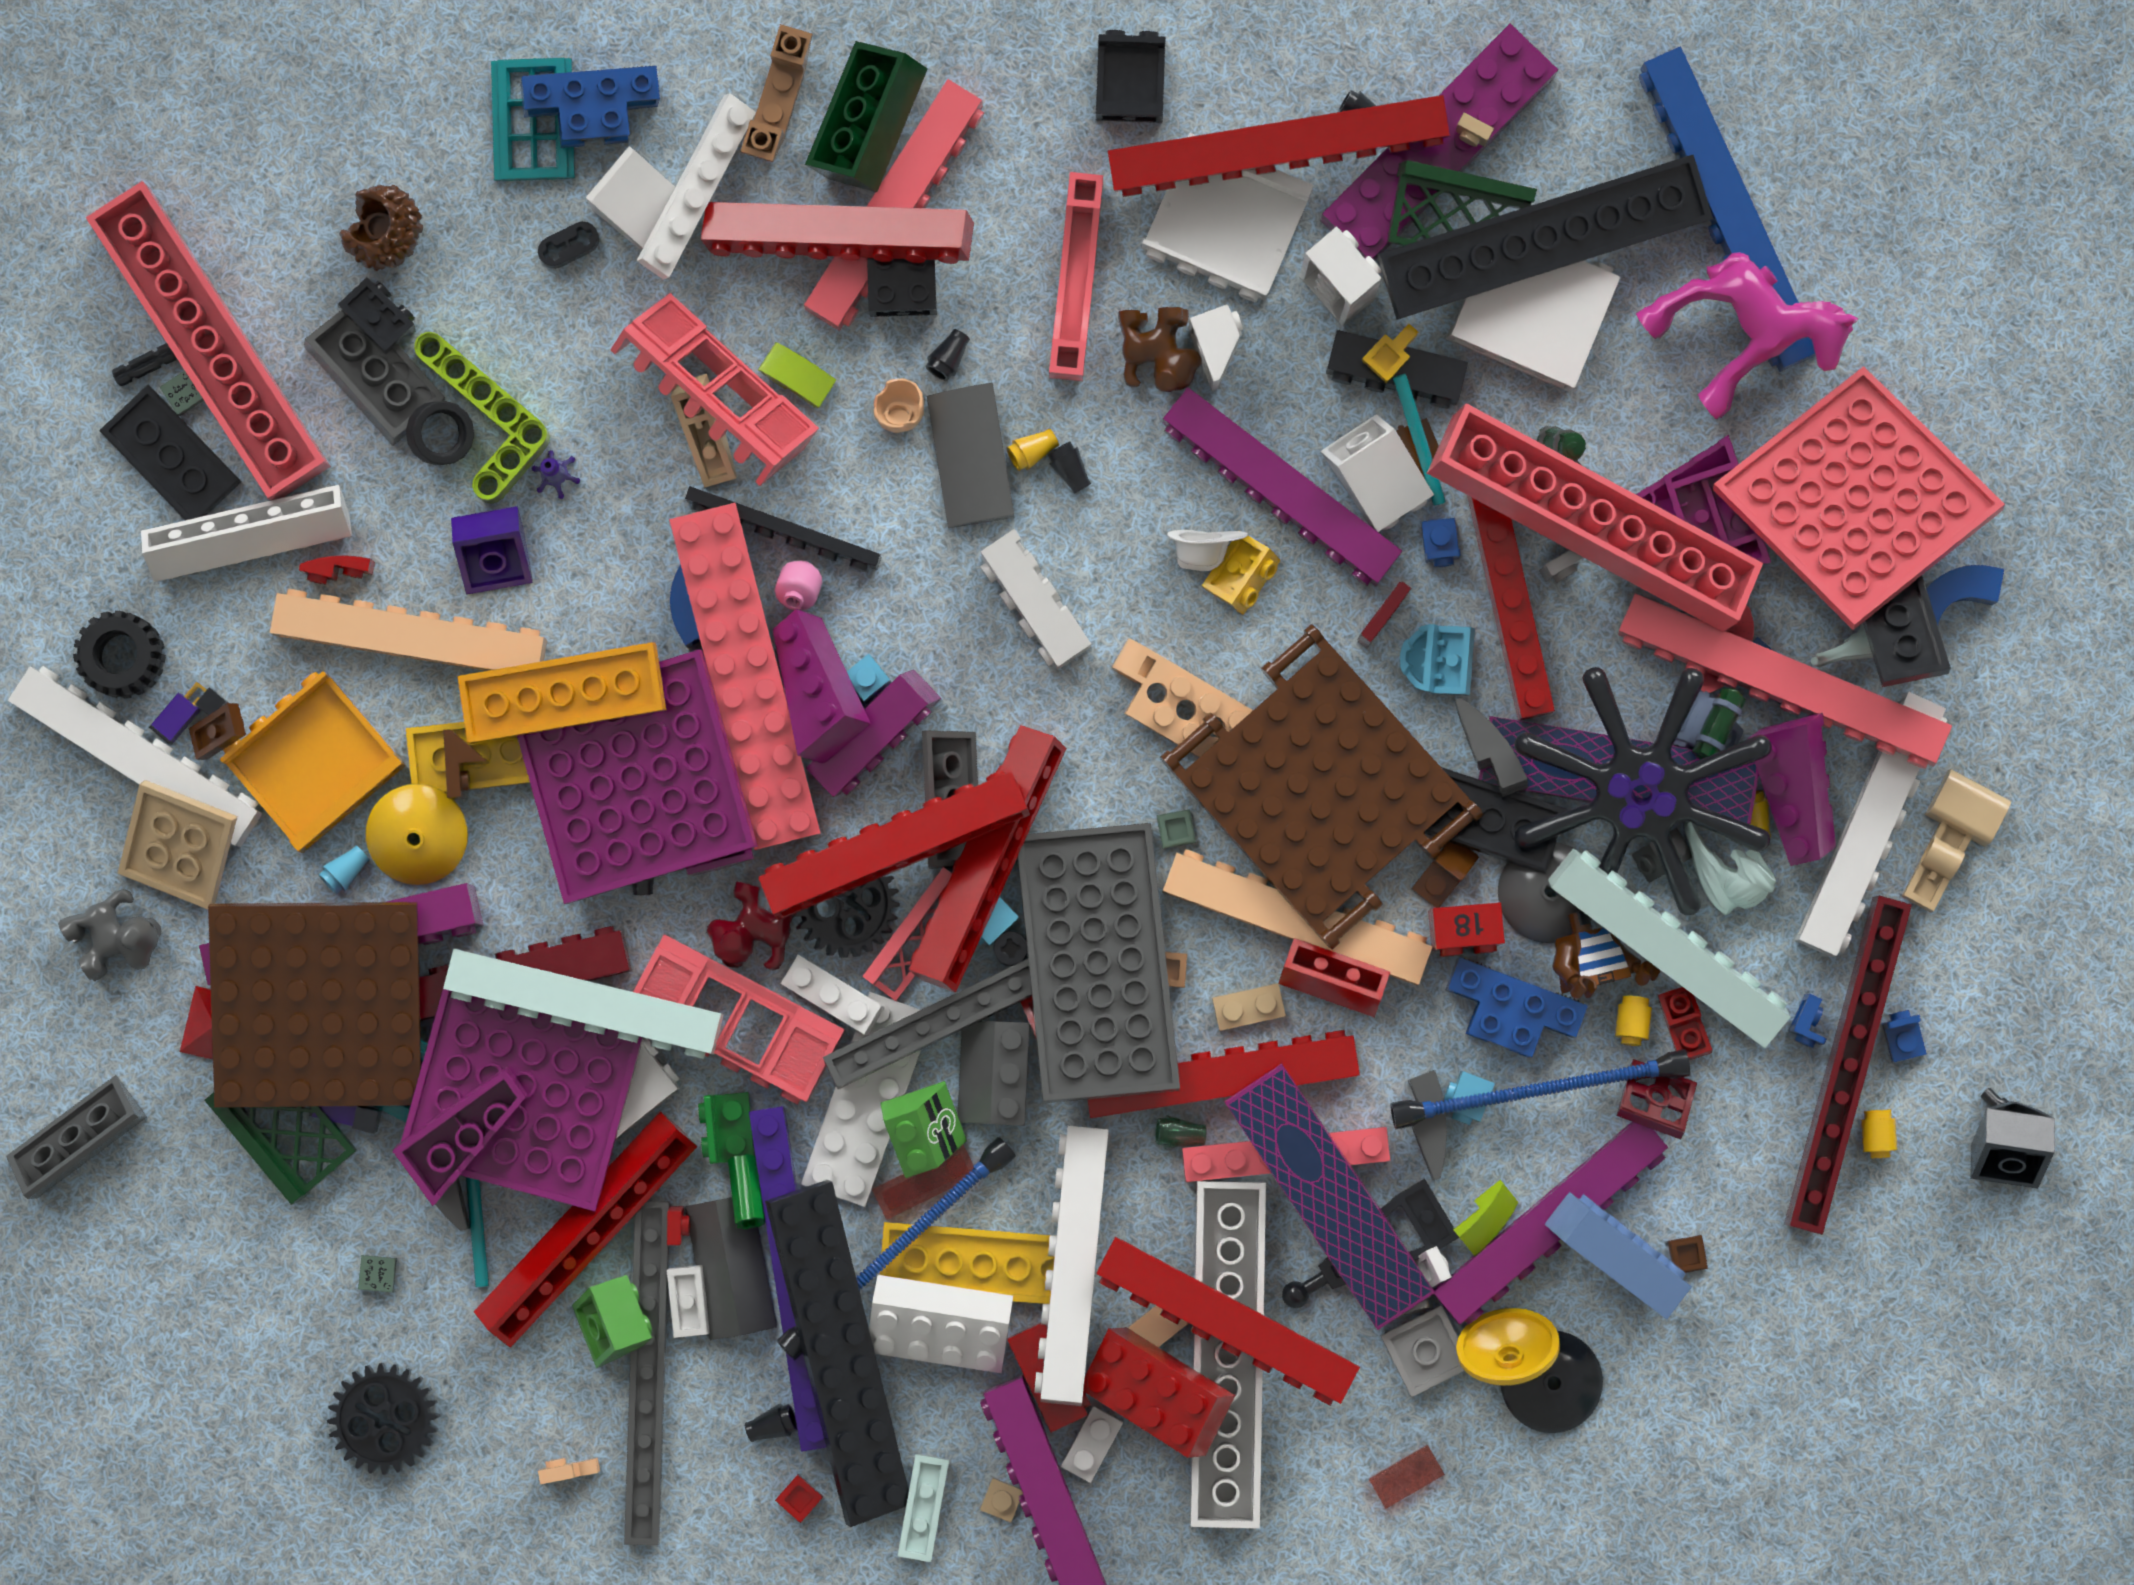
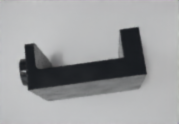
M1107 30L1105 34L1098 35L1096 121L1163 123L1166 37L1159 36V33L1155 31H1141L1139 36L1125 35V31Z

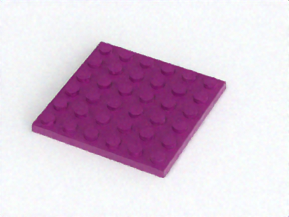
M695 650L659 662L666 704L665 711L517 736L564 904H570L758 847L703 650Z
M443 989L401 1142L508 1066L528 1094L460 1175L596 1211L644 1037L639 1036L638 1042L635 1043L617 1038L619 1031L606 1028L604 1035L584 1030L585 1023L572 1020L571 1027L551 1022L552 1015L539 1012L536 1019L517 1014L519 1007L505 1004L503 1011L484 1006L485 999L472 996L471 1003L450 998L452 991Z

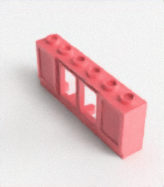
M669 293L625 327L610 350L616 354L628 344H634L641 351L633 364L636 371L642 373L650 367L652 362L656 364L666 374L658 386L659 391L663 395L670 394L679 385L691 396L683 409L687 417L693 418L704 408L716 419L709 430L711 439L717 441L729 431L741 442L734 452V459L738 463H744L754 453L766 464V467L755 481L761 486L805 449L819 427L782 394L778 395L714 337L701 320ZM691 353L717 375L706 386H703L679 364L681 360ZM726 384L753 407L741 418L736 416L714 396Z
M664 934L633 992L694 1007L710 977L742 994L716 1043L714 1053L723 1058L720 1064L737 1073L740 1068L751 1072L750 1080L767 1089L770 1084L781 1088L780 1096L797 1105L800 1100L808 1102L827 1067L823 1057L836 1050L846 1030ZM751 999L784 1016L759 1064L726 1048Z

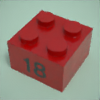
M1501 902L1439 907L1428 911L1432 951H1440V957L1459 956L1463 954V949L1473 948L1474 954L1494 953L1497 951V946L1505 943Z

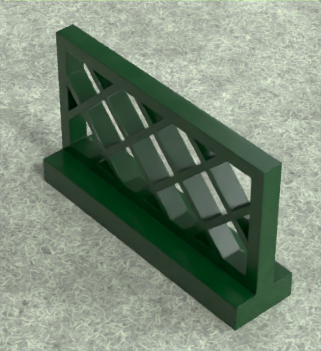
M1406 160L1399 163L1397 177H1399L1387 243L1405 246L1417 242L1416 239L1421 236L1424 239L1430 238L1427 232L1442 223L1447 232L1452 231L1453 229L1447 219L1459 210L1462 211L1470 225L1474 224L1476 221L1466 207L1474 200L1483 201L1490 211L1489 215L1478 222L1500 216L1498 213L1507 207L1522 209L1531 206V203L1535 201L1537 189ZM1407 184L1419 187L1426 198L1413 208L1410 207L1404 197ZM1427 189L1435 190L1437 192L1431 195ZM1443 192L1451 194L1458 207L1446 215H1443L1434 201V198ZM1460 196L1466 197V198H1470V199H1468L1467 201H1465V202L1463 203V201H1462V199L1460 198ZM1429 203L1439 219L1424 229L1414 212ZM1492 203L1502 206L1498 209H1495ZM1402 206L1406 210V213L1401 215ZM1407 216H1410L1419 231L1418 234L1410 239L1397 236L1399 222Z
M214 1092L204 1100L291 1205L305 1198L313 1188L357 1151L355 1146L320 1106H309L310 1108L250 1107L249 1114L244 1107H214ZM256 1108L273 1109L272 1129L260 1128L255 1122ZM280 1110L297 1111L296 1131L278 1129ZM303 1112L315 1113L320 1119L319 1133L302 1131ZM326 1127L332 1134L325 1133ZM265 1133H272L271 1140ZM278 1134L295 1135L294 1155L282 1154L277 1148ZM301 1136L319 1138L317 1157L300 1155ZM325 1138L337 1139L346 1151L336 1159L324 1158ZM287 1159H293V1166ZM300 1160L317 1162L316 1176L308 1183L299 1174ZM323 1162L330 1163V1164L323 1170Z

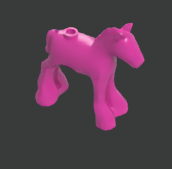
M1740 252L1732 253L1719 264L1707 266V274L1710 280L1693 279L1678 290L1659 297L1651 306L1644 307L1636 313L1644 328L1656 339L1658 337L1661 338L1669 330L1675 313L1691 302L1708 299L1729 302L1733 305L1741 327L1751 338L1750 343L1737 358L1717 373L1706 388L1697 394L1708 412L1717 420L1722 418L1731 409L1735 388L1741 378L1757 365L1780 355L1797 340L1810 338L1813 342L1817 366L1823 371L1835 370L1846 340L1853 331L1852 325L1858 320L1857 317L1846 314L1842 307L1831 302L1814 301L1811 303L1808 301L1786 305L1773 287L1778 280L1766 265L1759 269L1750 260L1748 255Z

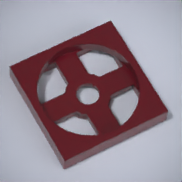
M1403 581L1397 584L1357 639L1358 643L1366 649L1370 646L1412 589Z
M1633 1059L1630 1067H1632L1633 1065L1635 1067L1636 1065L1640 1066V1064L1644 1065L1645 1063ZM1641 1076V1078L1637 1077V1079H1628L1625 1082L1616 1116L1681 1140L1685 1133L1697 1082L1684 1077L1677 1079L1653 1077L1651 1079H1655V1083L1647 1086L1636 1081L1650 1077L1645 1076L1643 1078ZM1668 1086H1672L1681 1098L1673 1096ZM1658 1093L1662 1095L1664 1101H1655L1652 1098V1094ZM1631 1095L1646 1100L1648 1104L1647 1112L1633 1107L1630 1102ZM1665 1108L1682 1113L1681 1117L1673 1122L1660 1116L1662 1109Z

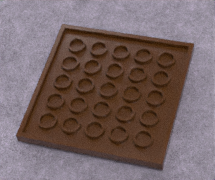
M418 902L209 904L214 1107L411 1105L421 1070Z

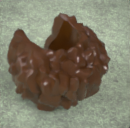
M377 185L357 191L355 194V211L360 221L353 223L348 230L342 229L339 233L345 252L355 256V261L362 263L364 267L369 269L373 267L374 271L385 269L386 266L388 268H396L402 265L405 257L413 255V250L418 245L419 233L423 231V225L420 223L422 215L418 207L415 206L414 199L409 198V193L400 190L395 185Z

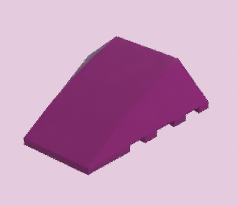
M1729 435L1636 494L1763 564L1772 563L1766 543L1713 490L1714 483L1739 464Z

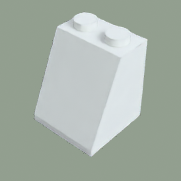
M629 146L587 195L586 199L596 214L642 251L675 186Z
M1377 414L1321 450L1322 455L1362 515L1377 532L1392 528L1399 522L1401 516L1409 511L1414 512L1421 509L1427 504V499L1434 495L1396 430Z

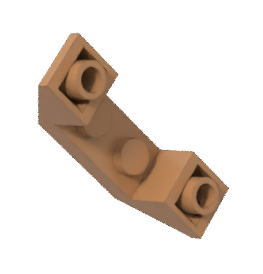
M780 24L770 55L772 63L755 118L749 122L741 153L770 162L774 161L785 139L803 81L813 36L812 33Z

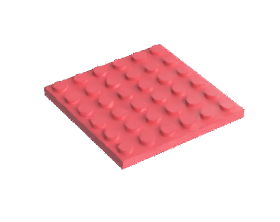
M1864 366L1715 482L1713 486L1715 493L1852 630L1857 628L2003 511L2005 506L1966 465Z

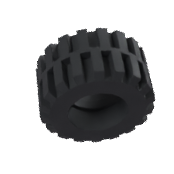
M115 610V613L107 611L100 613L101 617L98 619L95 617L91 618L88 621L90 625L87 628L82 627L79 631L82 634L80 641L75 639L74 647L77 648V654H73L74 662L78 663L79 666L76 670L80 676L84 677V682L105 695L114 698L122 697L124 699L132 698L131 695L133 694L139 696L145 693L144 689L147 686L152 688L156 684L154 681L156 675L161 677L163 669L160 668L161 662L165 663L166 655L162 654V649L165 646L158 637L160 635L158 631L144 619L123 611ZM116 636H129L134 640L137 648L134 664L129 670L121 674L108 672L102 661L104 647Z

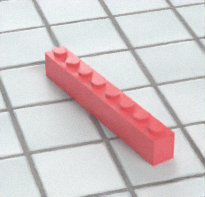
M947 79L880 184L878 192H875L866 207L926 208L931 198L927 193L932 185L936 184L939 186L949 170L945 167L951 156L958 157L967 140L963 139L969 127L975 129L983 118L984 112L981 111L983 107L982 100ZM834 257L804 304L805 310L838 331L841 330L843 325L849 327L859 312V309L855 308L862 296L866 299L868 298L867 258L860 257L857 261H849L841 257Z

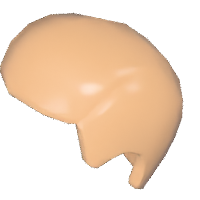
M905 378L887 381L885 388L874 399L873 411L875 419L883 429L893 433L906 432L915 428L924 415V397L917 384Z

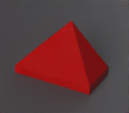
M195 986L179 1052L213 1060L211 989Z

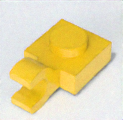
M1408 323L1394 340L1385 334L1362 358V361L1387 383L1409 360L1410 356L1404 349L1417 337L1419 332Z

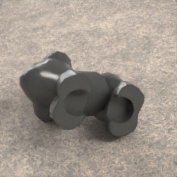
M126 889L115 891L105 901L90 906L85 913L69 916L58 922L59 928L68 942L73 941V943L81 941L85 936V929H89L93 947L88 953L78 959L82 971L89 980L97 981L104 977L108 972L105 965L108 958L118 954H122L132 968L137 970L146 968L149 965L151 954L158 944L161 926L155 919L136 916L129 918L123 925L119 924L115 909L120 903H132L134 900L131 892Z

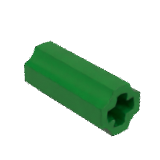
M749 1154L734 1156L728 1160L735 1224H737V1228L741 1229L761 1227L766 1221L756 1156Z

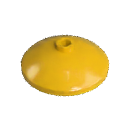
M407 784L389 791L375 804L366 824V844L373 861L387 876L405 884L424 885L444 878L456 868L467 847L468 827L461 808L455 800L447 798V793L430 785ZM411 833L418 834L420 842L418 844L411 843L408 835Z
M1504 1308L1482 1314L1471 1324H1467L1458 1337L1456 1350L1461 1367L1473 1378L1492 1385L1511 1386L1531 1381L1546 1372L1558 1357L1560 1341L1557 1329L1543 1315L1527 1309Z

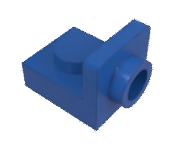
M1455 518L1421 521L1425 563L1433 562L1434 567L1454 565V560L1461 557Z
M1804 994L1788 1030L1796 1034L1794 1041L1813 1048L1815 1043L1824 1045L1827 1038L1809 1031L1811 1025L1816 1027L1822 1016L1823 1008L1819 1007L1822 1002L1821 998L1812 994Z
M1909 1010L1889 1014L1891 1021L1882 1023L1891 1062L1927 1055L1919 1026L1921 1021L1920 1014L1911 1016Z

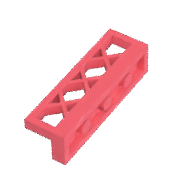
M944 867L862 976L895 1001L899 999L916 976L911 971L906 976L905 966L911 965V961L904 962L902 948L907 941L919 939L922 941L924 937L923 919L927 914L935 913L936 909H932V907L938 901L941 891L947 887L952 873ZM919 926L921 935L912 936ZM899 953L900 963L891 964ZM901 967L903 981L895 992L879 981L887 968Z

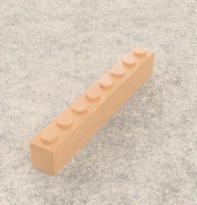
M287 589L286 594H276L270 633L278 637L483 671L544 661L547 639L541 637L540 631L520 627L519 633L506 631L507 625L487 622L486 627L474 626V620L454 616L453 622L440 620V614L420 611V616L406 614V608L387 605L386 611L373 609L374 603L354 600L353 605L340 603V597L321 594L320 600L307 598V592L295 589Z
M1185 849L1183 855L1176 853L1162 891L1163 893L1291 940L1296 938L1391 971L1389 976L1416 986L1419 985L1433 947L1426 944L1427 937L1408 931L1407 936H1403L1394 932L1396 926L1376 919L1375 925L1361 919L1339 939L1340 943L1332 950L1277 889L1266 885L1268 879L1249 873L1247 878L1234 874L1235 867L1219 861L1216 862L1215 866L1202 862L1203 855ZM1344 908L1343 913L1335 911L1322 923L1328 929H1331L1351 909Z

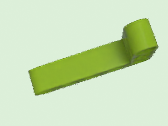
M435 332L422 333L417 337L414 345L415 353L421 361L509 435L506 441L475 475L472 483L474 493L483 502L489 504L497 503L505 497L550 443L549 431L539 419ZM429 342H438L440 345L439 352L433 357L424 356L425 345ZM456 363L464 364L465 373L463 376L457 379L449 377V369L452 365ZM480 385H488L491 388L489 397L482 401L475 399L474 392L476 388ZM508 406L516 408V416L512 421L503 422L500 420V412L503 408ZM532 428L541 429L542 437L540 441L534 444L526 442L525 435L528 430ZM511 453L518 454L520 457L518 466L511 470L504 468V458ZM487 479H495L498 483L496 492L491 495H484L481 491V486Z

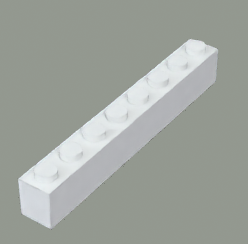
M31 666L28 668L8 699L9 702L138 784L147 780L238 816L231 843L238 847L243 845L263 814L255 809L258 802L242 792L236 797L227 791L230 784L212 774L210 779L200 774L201 766L186 756L181 761L170 754L173 750L172 747L157 738L152 743L142 737L145 730L127 720L125 725L114 719L117 712L101 702L95 707L85 700L88 694L73 684H70L68 689L57 682L60 676L44 666L41 667L40 671Z
M1911 692L1903 694L1900 704L1945 723L1947 722V719L1943 717L1946 708ZM1878 751L1795 941L1830 957L1837 956L1838 952L1844 953L1852 936L1847 933L1852 921L1858 922L1863 913L1865 904L1861 900L1866 890L1871 891L1879 876V873L1875 871L1880 859L1885 860L1893 844V842L1888 840L1893 828L1898 830L1905 818L1906 811L1902 810L1906 798H1913L1920 783V780L1916 779L1920 767L1907 762L1908 756L1899 752L1889 755Z
M1068 1126L1067 1135L1060 1134L1058 1154L1065 1155L1064 1168H1057L1055 1188L1061 1189L1060 1202H1053L1051 1221L1058 1223L1057 1236L1050 1235L1048 1256L1055 1257L1054 1269L1046 1271L1045 1290L1051 1291L1050 1304H1043L1041 1324L1048 1325L1047 1338H1040L1038 1359H1044L1043 1373L1036 1372L1034 1392L1041 1393V1402L1082 1406L1108 1129Z

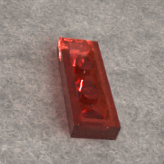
M963 1144L938 1168L905 1178L904 1174L873 1188L872 1191L886 1220L953 1188L967 1174L969 1175L970 1171L972 1172L974 1164Z

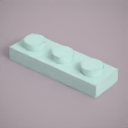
M915 1454L898 1557L926 1562L932 1561L950 1459Z

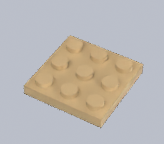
M144 780L139 784L117 874L208 909L209 904L216 903L238 816Z

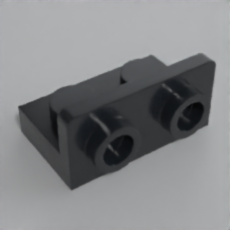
M366 277L338 303V308L387 354L407 334L412 336L416 332L413 323L415 317L404 305L401 304L397 307L389 299L392 295L381 282L377 281L374 284Z

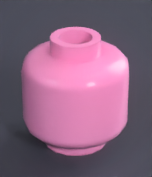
M807 561L789 562L781 569L775 586V596L786 608L801 611L807 610L814 606L822 586V576L818 569Z

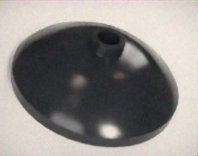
M1558 1330L1560 1341L1559 1354L1554 1364L1546 1372L1522 1384L1500 1386L1503 1400L1512 1415L1525 1426L1544 1433L1565 1432L1582 1424L1597 1407L1603 1387L1601 1367L1594 1352L1578 1337ZM1556 1376L1559 1378L1560 1385L1558 1388L1550 1389L1548 1387L1550 1377Z

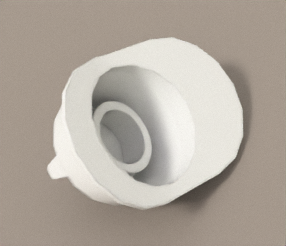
M1173 530L1168 532L1167 536L1175 540L1177 560L1181 568L1210 571L1223 562L1229 541L1243 539L1248 536V533L1242 531L1203 532Z

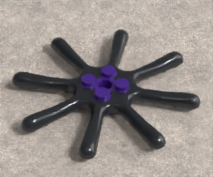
M1598 667L1590 668L1583 674V683L1614 748L1613 757L1607 763L1597 764L1531 733L1524 732L1518 735L1514 743L1517 753L1588 779L1596 787V796L1588 804L1518 827L1514 832L1515 842L1521 848H1531L1593 820H1605L1613 827V837L1598 867L1607 874L1611 871L1618 873L1631 840L1636 837H1646L1656 847L1678 910L1684 915H1694L1700 910L1701 901L1671 839V827L1678 821H1690L1756 852L1764 851L1770 843V835L1767 831L1694 804L1689 799L1688 790L1691 784L1698 780L1767 757L1772 750L1771 742L1764 735H1756L1692 764H1678L1672 758L1671 749L1704 684L1703 674L1694 668H1688L1682 672L1656 740L1649 747L1641 748L1632 744L1629 739L1606 673ZM1639 785H1645L1651 789L1652 793L1646 798H1639L1634 795L1633 789Z

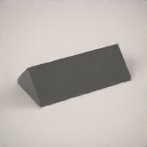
M922 731L925 802L936 797H941L942 800L955 795L954 791L967 784H973L974 787L978 785L976 732ZM967 842L929 857L928 868H953L956 859L961 856Z
M117 1075L102 1084L6 1156L25 1198H39L147 1118Z
M732 1197L685 1206L686 1215L690 1216V1237L696 1266L703 1265L710 1330L709 1339H723L777 1328L759 1228H737Z

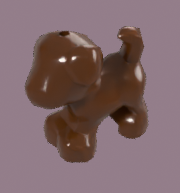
M1181 307L1158 308V321L1155 329L1143 333L1140 330L1148 322L1147 313H1140V310L1119 311L1118 320L1124 337L1122 353L1125 359L1123 376L1126 385L1131 388L1139 387L1141 382L1136 375L1138 366L1146 362H1155L1154 378L1155 386L1158 390L1172 392L1189 387L1193 382L1196 370L1202 364V357L1196 350L1178 348L1176 345V332L1178 328L1187 326L1189 320L1188 310Z

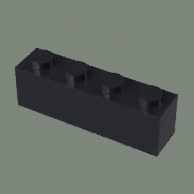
M1340 330L1336 331L1326 374L1332 375V381L1351 385L1353 380L1365 383L1364 388L1367 390L1383 393L1385 388L1397 391L1393 378L1406 374L1414 401L1417 400L1418 396L1431 399V405L1449 409L1450 404L1457 405L1459 402L1468 365L1467 361L1406 347L1404 351L1410 356L1409 360L1386 383L1362 361V358L1379 340Z

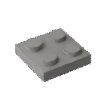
M1442 1305L1380 1335L1411 1397L1465 1371L1461 1367L1457 1356L1456 1345L1458 1337Z

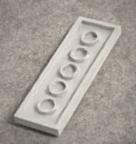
M869 992L868 997L885 1008L868 1035L920 1011V1009ZM856 1030L851 1043L866 1037V1035ZM921 1050L841 1089L835 1087L801 1182L802 1185L810 1186L824 1180H830L833 1182L836 1197L866 1207L890 1139L883 1120L881 1102L906 1094Z

